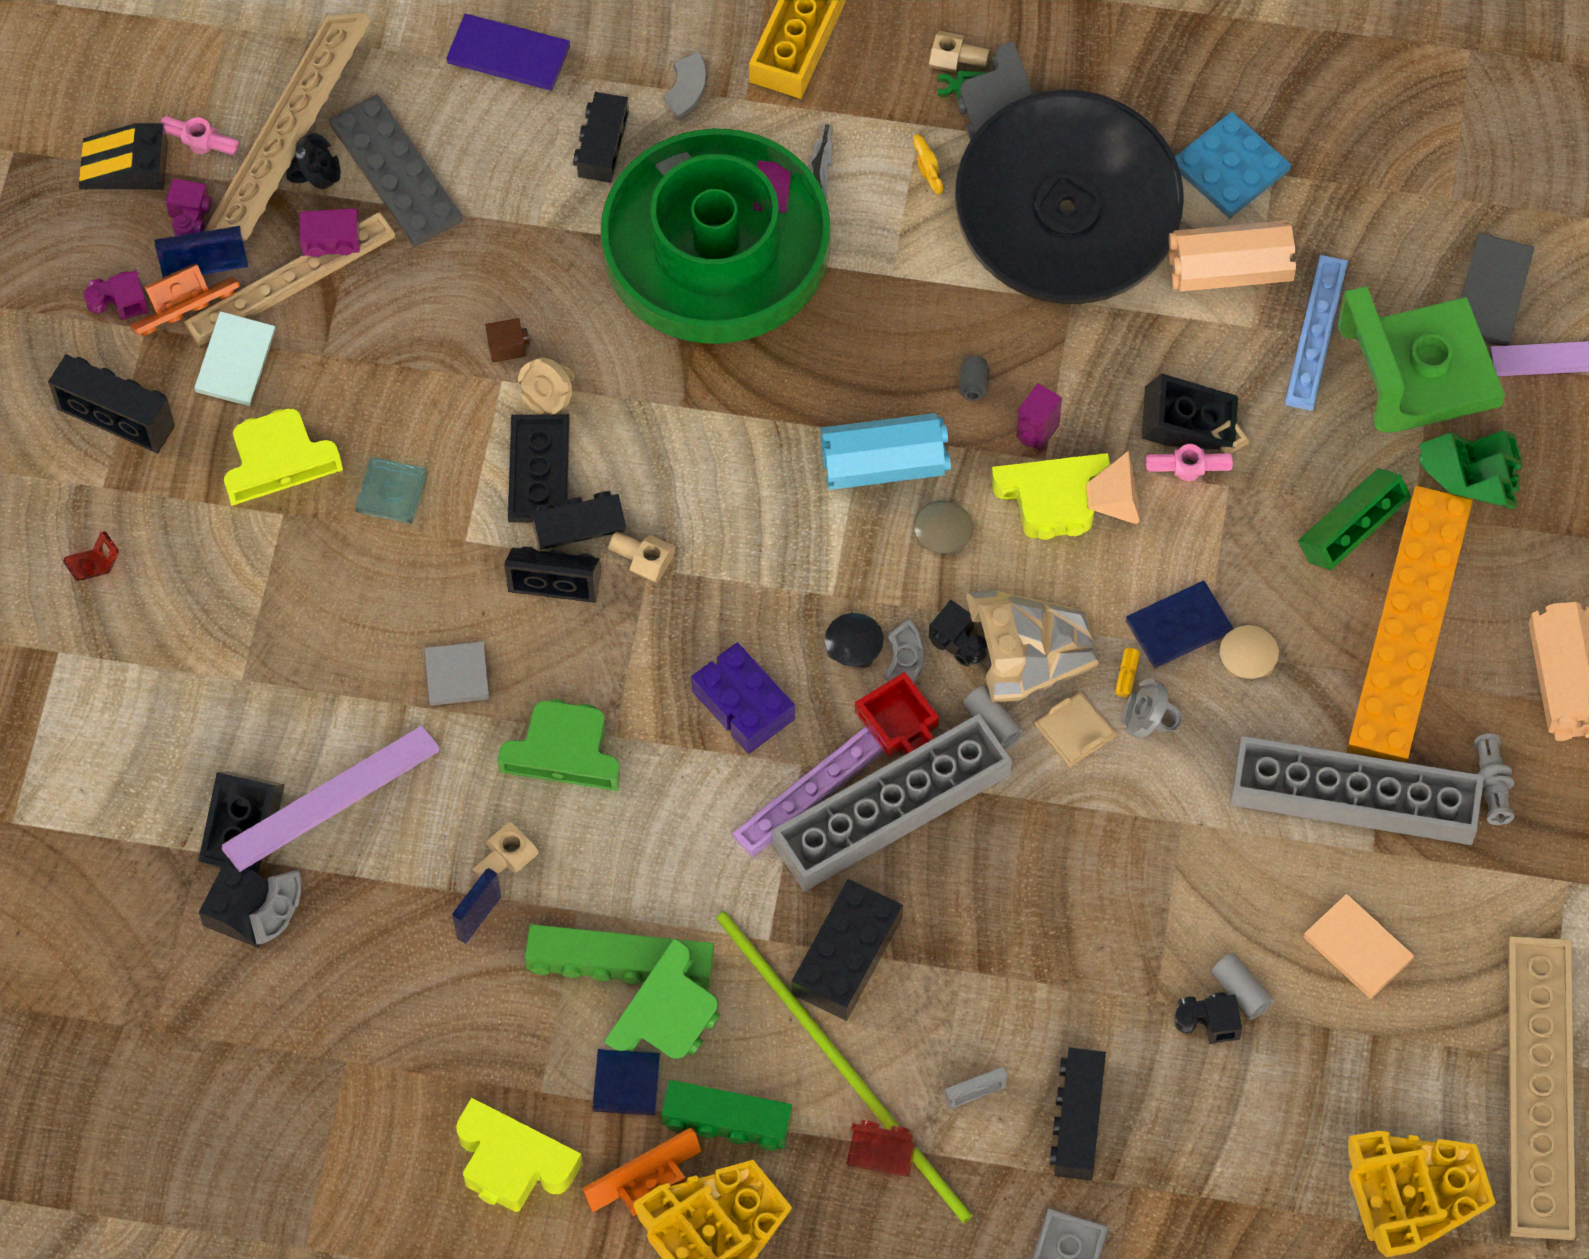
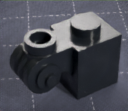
M950 600L929 625L930 641L940 650L945 649L951 654L955 653V659L963 666H969L970 663H980L986 657L987 642L985 638L978 634L968 637L974 629V622H972L970 612Z
M1220 992L1214 993L1202 1001H1197L1195 997H1185L1178 1000L1179 1007L1174 1019V1024L1178 1031L1186 1034L1191 1033L1195 1030L1197 1023H1201L1206 1027L1209 1044L1240 1040L1242 1025L1235 994L1227 995Z

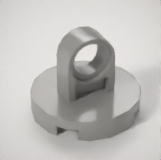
M1150 678L1142 681L1139 686L1143 688L1137 695L1131 693L1124 707L1122 723L1127 725L1125 732L1134 737L1143 738L1148 736L1153 730L1162 733L1176 731L1182 723V715L1176 706L1167 702L1168 692L1165 685ZM1165 710L1172 717L1171 724L1168 727L1162 722Z

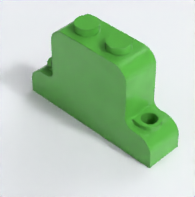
M559 699L541 701L533 708L526 740L507 741L500 747L497 760L499 773L618 791L620 783L618 761L611 755L601 754L606 734L604 715L599 709L590 704L571 705Z
M677 938L673 939L604 1042L617 1051L628 1049L633 1052L643 1038L674 1059L682 1058L688 1053L692 1056L695 1055L703 1043V1040L699 1038L705 1028L711 1030L721 1014L717 1012L719 1008L717 996L686 974L695 960L692 957L689 946Z

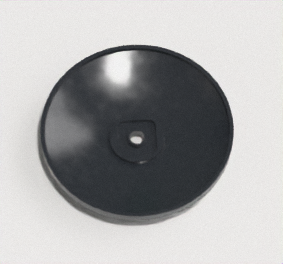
M1055 90L1033 94L1005 106L991 116L974 134L966 147L957 172L955 187V206L961 232L972 253L983 267L1006 286L1034 299L1059 304H1085L1106 300L1128 291L1145 280L1167 256L1170 250L1169 233L1179 230L1184 204L1183 183L1177 161L1171 148L1158 130L1147 119L1127 105L1104 95L1078 90ZM1064 200H1069L1074 203L1075 208L1071 211H1065L1060 207V203Z

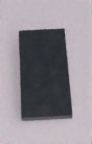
M569 414L511 415L508 522H532L531 514L532 512H537L536 507L551 503L554 508L564 506L565 501L568 500Z

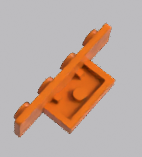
M194 263L143 287L155 313L129 326L136 335L141 334L145 336L151 334L158 329V325L166 321L167 323L176 322L183 318V313L192 309L193 311L201 310L209 305V301L217 297L223 299L235 293L234 289L240 287V284L234 277H230L208 288L198 265Z
M689 1128L583 1187L582 1191L592 1213L621 1198L631 1214L635 1216L637 1213L633 1204L642 1196L659 1185L669 1183L672 1186L687 1182L677 1165L702 1152L693 1129Z

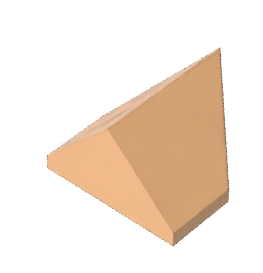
M1128 450L1086 484L1088 509L1138 524L1140 522L1138 496Z

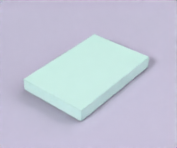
M220 311L194 387L195 392L251 407L276 331L275 326Z

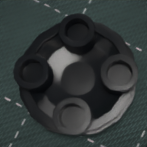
M849 613L841 615L832 621L826 630L825 645L829 658L845 666L867 668L883 649L884 636L881 627L873 618L865 614Z

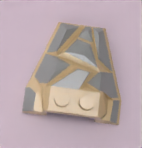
M996 590L967 593L966 598L972 622H982L992 663L991 668L986 674L992 703L1022 700L1038 689L1042 688L1045 690L1061 679L1065 678L1068 680L1099 665L1086 610Z

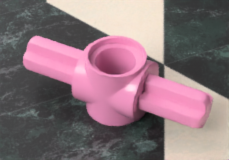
M165 116L160 121V123L164 124L167 134L181 138V142L189 145L190 150L194 153L204 154L214 149L234 155L238 151L239 141L237 139L217 133V128L210 126L209 122L204 118L196 117L183 122Z
M1186 444L1179 450H1174V454H1149L1146 457L1147 471H1174V476H1178L1185 481H1193L1199 476H1204L1205 471H1230L1233 467L1231 454H1205L1204 449H1200L1194 444ZM1190 460L1193 461L1195 464L1188 465L1183 461Z

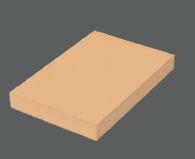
M1347 894L1311 926L1303 936L1370 999L1382 990L1414 958V955Z

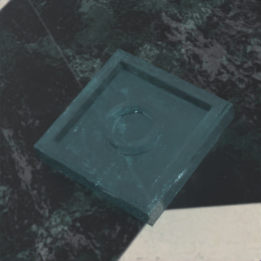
M371 457L355 505L356 512L412 524L428 475L427 468Z

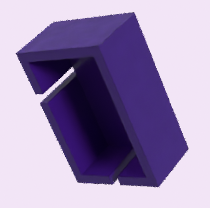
M738 642L717 657L716 665L711 661L691 676L692 692L727 731L731 729V736L748 755L795 720V704Z

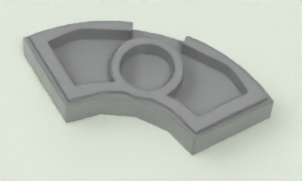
M699 51L674 63L677 82L672 90L664 95V102L677 121L695 109L701 100L706 85L705 65Z
M909 618L887 635V641L893 651L891 665L883 673V678L887 682L903 672L907 673L914 684L917 683L923 667V643L918 629Z
M299 869L268 877L269 890L266 901L259 910L249 915L257 945L274 939L290 924L289 921L293 916L295 908L299 905L301 895Z

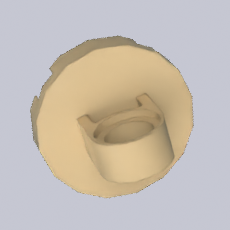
M545 357L533 359L521 368L518 383L521 382L523 392L520 394L530 409L538 414L549 413L553 415L563 410L569 404L572 396L571 383L574 380V374L570 368Z

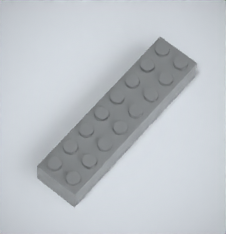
M977 714L772 830V844L802 890L806 892L1011 775L1012 760L981 715Z
M1241 736L1230 805L1472 845L1477 832L1484 776Z

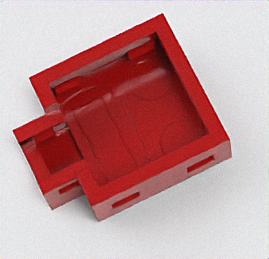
M906 672L901 673L855 702V713L888 757L899 751L904 756L935 739L931 731L939 727V716Z

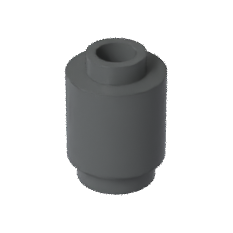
M969 356L961 365L959 393L967 400L977 401L988 393L989 366L984 358Z

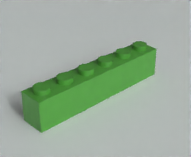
M530 924L525 964L527 970H531L532 973L538 975H548L549 972L561 973L568 978H578L581 975L590 976L598 981L620 979L625 983L636 985L646 981L673 939ZM680 940L689 946L692 957L695 959L686 973L687 976L703 987L710 989L714 962V943Z

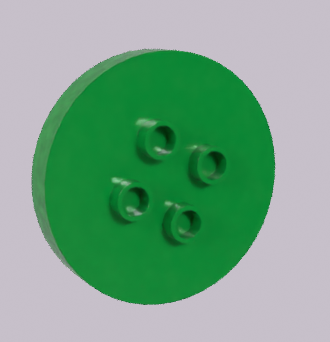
M717 128L681 133L660 141L643 151L626 166L615 180L608 193L601 217L604 264L611 285L621 301L634 315L656 330L675 338L698 343L721 344L748 340L774 330L789 321L810 301L820 286L830 256V216L827 201L820 184L809 168L795 154L768 138L741 130ZM684 152H688L692 157L674 166L664 176L656 168V164ZM758 161L775 162L791 173L787 213H779L775 189L767 176L757 168ZM753 202L757 203L763 211H753Z

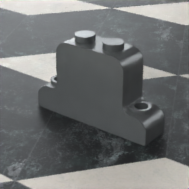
M1014 41L998 47L996 57L991 58L994 71L970 78L961 85L960 98L956 99V104L960 114H965L968 124H965V128L970 140L979 128L999 110L1019 99L1033 95Z

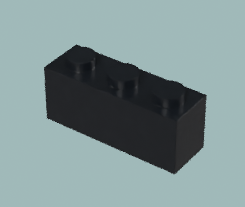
M595 92L593 102L587 103L585 118L588 121L586 126L582 125L579 141L582 144L580 149L575 150L573 165L577 166L579 178L612 182L629 115L628 97Z
M604 491L594 494V499L582 501V497L566 500L565 505L554 508L552 503L536 507L537 512H532L531 520L538 550L608 536L616 531L620 533L625 532L626 524L619 494L611 495L610 491Z

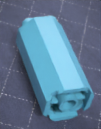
M937 413L820 428L823 465L828 473V476H825L828 490L943 476L945 471L951 470L949 453L946 452L945 444L943 445V443L948 442L947 427L944 425L943 417H938Z

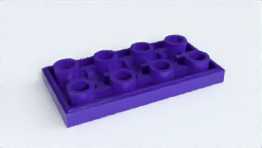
M465 13L446 59L448 64L553 91L569 51L570 41Z

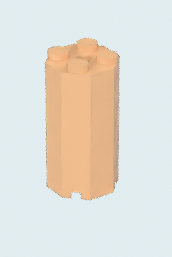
M1287 220L1175 230L1173 233H1169L1170 250L1167 254L1168 265H1173L1174 272L1171 273L1172 290L1179 289L1181 292L1294 281L1296 261L1292 262V254H1295V243L1292 226L1288 224Z
M1578 602L1551 604L1546 606V613L1539 615V610L1533 612L1528 623L1548 732L1553 733L1557 741H1566L1578 736L1589 738V607L1586 606L1585 610H1583L1581 603Z

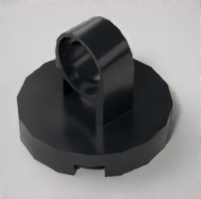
M311 133L299 139L296 144V157L291 160V165L286 170L287 180L292 183L309 181L313 186L322 190L331 187L335 182L339 181L341 173L339 159L337 155L332 157L327 149L331 144L322 135Z

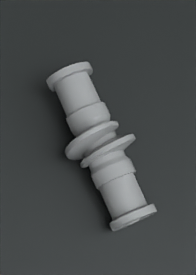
M1490 733L1480 735L1474 740V747L1478 750L1480 758V771L1477 775L1484 776L1482 791H1484L1489 810L1487 814L1488 823L1503 825L1510 823L1514 819V812L1510 809L1508 790L1515 783L1513 778L1510 777L1513 771L1512 768L1504 765L1500 754L1501 738L1497 734Z

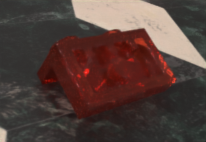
M861 1120V1124H851L850 1130L853 1132L846 1163L848 1166L905 1177L910 1176L917 1140L912 1134H909V1129L899 1126H892L891 1130L881 1129L878 1123Z

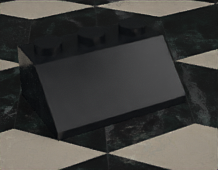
M512 547L504 564L508 592L596 603L601 576L600 558H595L589 554L569 555L559 550L545 552L537 551L532 547Z

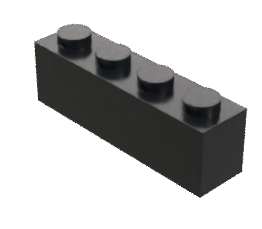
M1069 1047L1067 1058L1061 1057L1059 1076L1065 1077L1064 1087H1058L1056 1106H1062L1061 1117H1054L1053 1135L1059 1136L1058 1147L1051 1146L1049 1165H1055L1054 1176L1092 1181L1106 1052Z

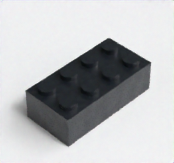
M65 354L48 381L57 410L157 454L175 427L168 399L163 393L157 390L149 391L142 388L139 383L132 379L124 380L117 377L107 368L99 369L94 367L84 358H74Z
M847 879L791 981L792 994L847 1021L902 920L903 904Z

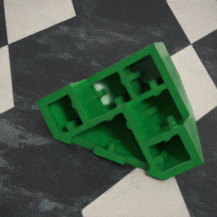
M1503 430L1472 442L1450 432L1419 444L1421 450L1419 461L1422 468L1449 493L1503 508H1517L1518 500L1514 492L1519 491L1520 476L1516 474V470L1522 468V458L1515 434Z

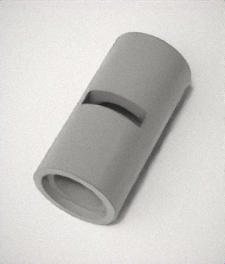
M986 685L978 687L965 698L963 702L965 708L973 717L977 714L981 715L1004 749L1013 745L1022 736L1023 730L1000 702L992 703L989 689Z
M1235 953L1228 954L1212 968V975L1229 995H1236L1237 1005L1250 1020L1259 1017L1273 1004L1274 999Z

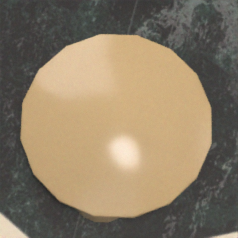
M1244 625L1234 628L1225 635L1221 641L1220 657L1229 676L1256 679L1272 674L1278 662L1279 649L1276 640L1268 631L1258 626Z

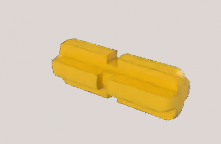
M1130 647L1124 649L1115 694L1119 697L1129 698L1132 693L1140 655L1138 649Z

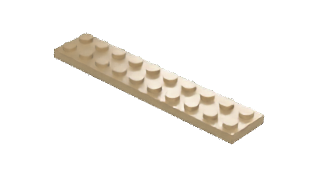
M365 13L326 16L203 231L202 236L208 242L244 241L252 234L253 227L260 215L265 211L270 197L277 190L283 174L291 165V160L296 153L297 142L300 138L306 136L310 127L315 123L317 114L328 100L329 93L334 84L340 79L341 72L347 61L353 56V51L359 40L364 36L365 30L371 21Z
M1509 936L1510 1236L1574 1240L1576 1235L1572 940Z

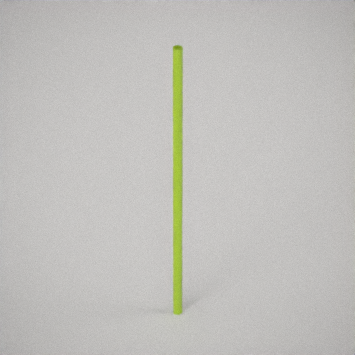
M726 911L721 912L716 917V920L961 1222L965 1223L970 1220L973 1215L731 917Z

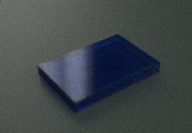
M240 226L154 240L163 278L194 263L198 265L201 274L249 267Z
M1204 580L1126 616V623L1154 669L1215 641L1233 630V626Z

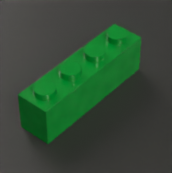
M1377 468L1297 541L1309 563L1332 570L1412 496L1400 474Z
M669 1079L661 1119L662 1125H665L671 1131L683 1132L692 1128L699 1136L705 1138L720 1136L728 1138V1141L735 1144L744 1145L746 1142L759 1144L760 1148L769 1151H775L777 1148L785 1150L792 1119V1104Z

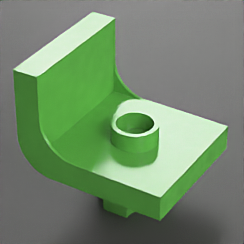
M1367 286L1344 292L1338 329L1343 337L1357 339L1378 393L1373 415V423L1378 431L1385 433L1399 432L1502 407L1505 393L1467 297L1379 317Z

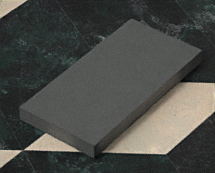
M1479 233L1461 298L1467 297L1483 340L1502 346H1509L1534 247Z

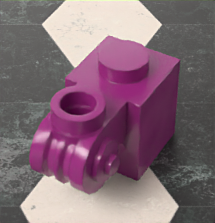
M174 178L172 180L166 199V206L169 217L174 218L172 227L176 239L180 242H190L196 236H202L204 231V215L210 212L212 197L208 195L206 184Z
M137 270L121 272L116 276L109 277L108 281L94 279L87 284L88 288L84 292V298L87 308L92 313H103L107 309L108 303L117 306L121 320L149 313Z

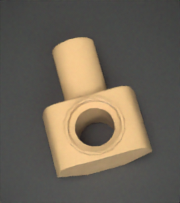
M939 30L932 46L929 67L957 73L959 63L987 68L990 49L965 44L966 36Z
M618 531L612 536L608 547L610 551L632 560L629 569L631 573L655 584H658L675 554L676 546L652 535H648L641 542ZM649 556L659 557L658 559L653 561L646 559Z
M509 821L486 841L487 846L492 852L478 863L471 872L482 885L486 886L505 868L517 873L539 853L535 845ZM510 845L519 846L518 850L514 852L505 850Z

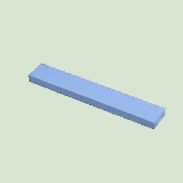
M1324 255L1319 256L1285 400V405L1310 411L1314 409L1348 260Z

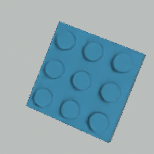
M1232 111L1175 156L1181 175L1229 219L1289 172L1291 164Z

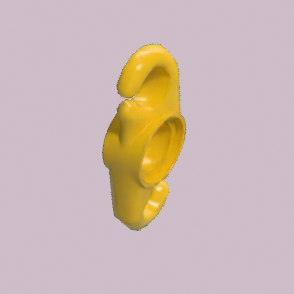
M915 134L913 136V145L918 153L917 162L921 174L926 178L931 189L937 195L943 193L944 187L942 179L938 175L939 166L933 151L928 147L925 139L920 134Z

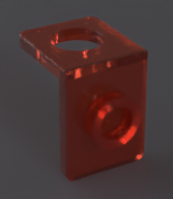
M103 531L100 533L93 550L66 556L63 559V563L76 581H82L109 574L117 559L119 550L107 532ZM104 543L108 546L109 558L104 555Z

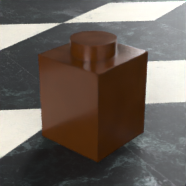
M519 318L485 324L492 363L526 357L525 346L530 345L527 328L521 329Z

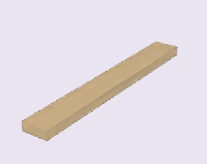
M379 212L359 223V253H351L349 255L326 254L320 257L302 255L183 321L184 325L200 347L210 341L220 311L250 319L395 238V232Z

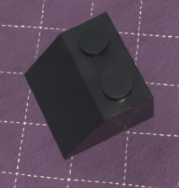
M225 860L199 910L203 926L259 948L260 944H256L249 915L259 910L266 901L269 890L268 881L248 868L239 872L232 862Z

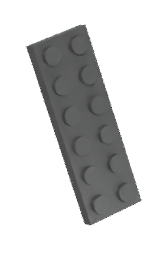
M378 94L329 119L330 126L414 247L463 222L462 214Z

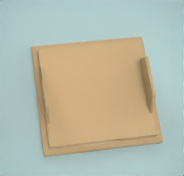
M1079 691L1070 698H1065L1052 707L1047 714L1033 723L1069 768L1118 735L1082 691Z

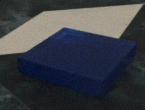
M490 868L484 871L452 913L457 939L465 944L502 897L498 874Z
M598 1049L593 1112L655 1116L660 1053Z

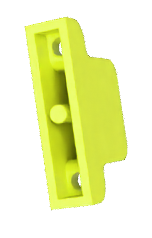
M278 409L260 418L246 419L234 428L233 437L242 464L240 467L226 473L224 483L231 506L342 471L343 467L335 443L329 440L316 443L311 442L300 413L295 409Z
M1108 453L995 466L992 467L991 473L992 490L994 495L1000 499H1015L1018 501L1023 531L1028 537L1048 540L1059 535L1079 536L1089 531L1093 524L1094 511L1088 509L1086 484L1110 466Z

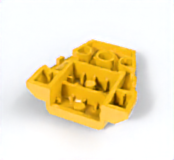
M1386 1131L1352 1135L1348 1138L1349 1159L1352 1165V1169L1349 1172V1180L1367 1238L1370 1241L1376 1242L1378 1250L1385 1257L1416 1252L1496 1204L1477 1144L1437 1139L1436 1142L1419 1140V1136L1395 1137L1390 1136V1132Z
M754 1160L717 1169L715 1174L698 1178L695 1175L688 1177L687 1182L670 1186L669 1183L659 1185L633 1204L640 1222L647 1229V1238L662 1259H756L792 1210V1206Z

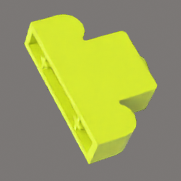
M473 1098L470 1099L456 1125L461 1146L466 1151L475 1152L463 1171L465 1185L479 1193L478 1196L491 1205L498 1203L514 1212H519L537 1181H541L543 1189L548 1193L561 1194L570 1187L583 1165L581 1153Z

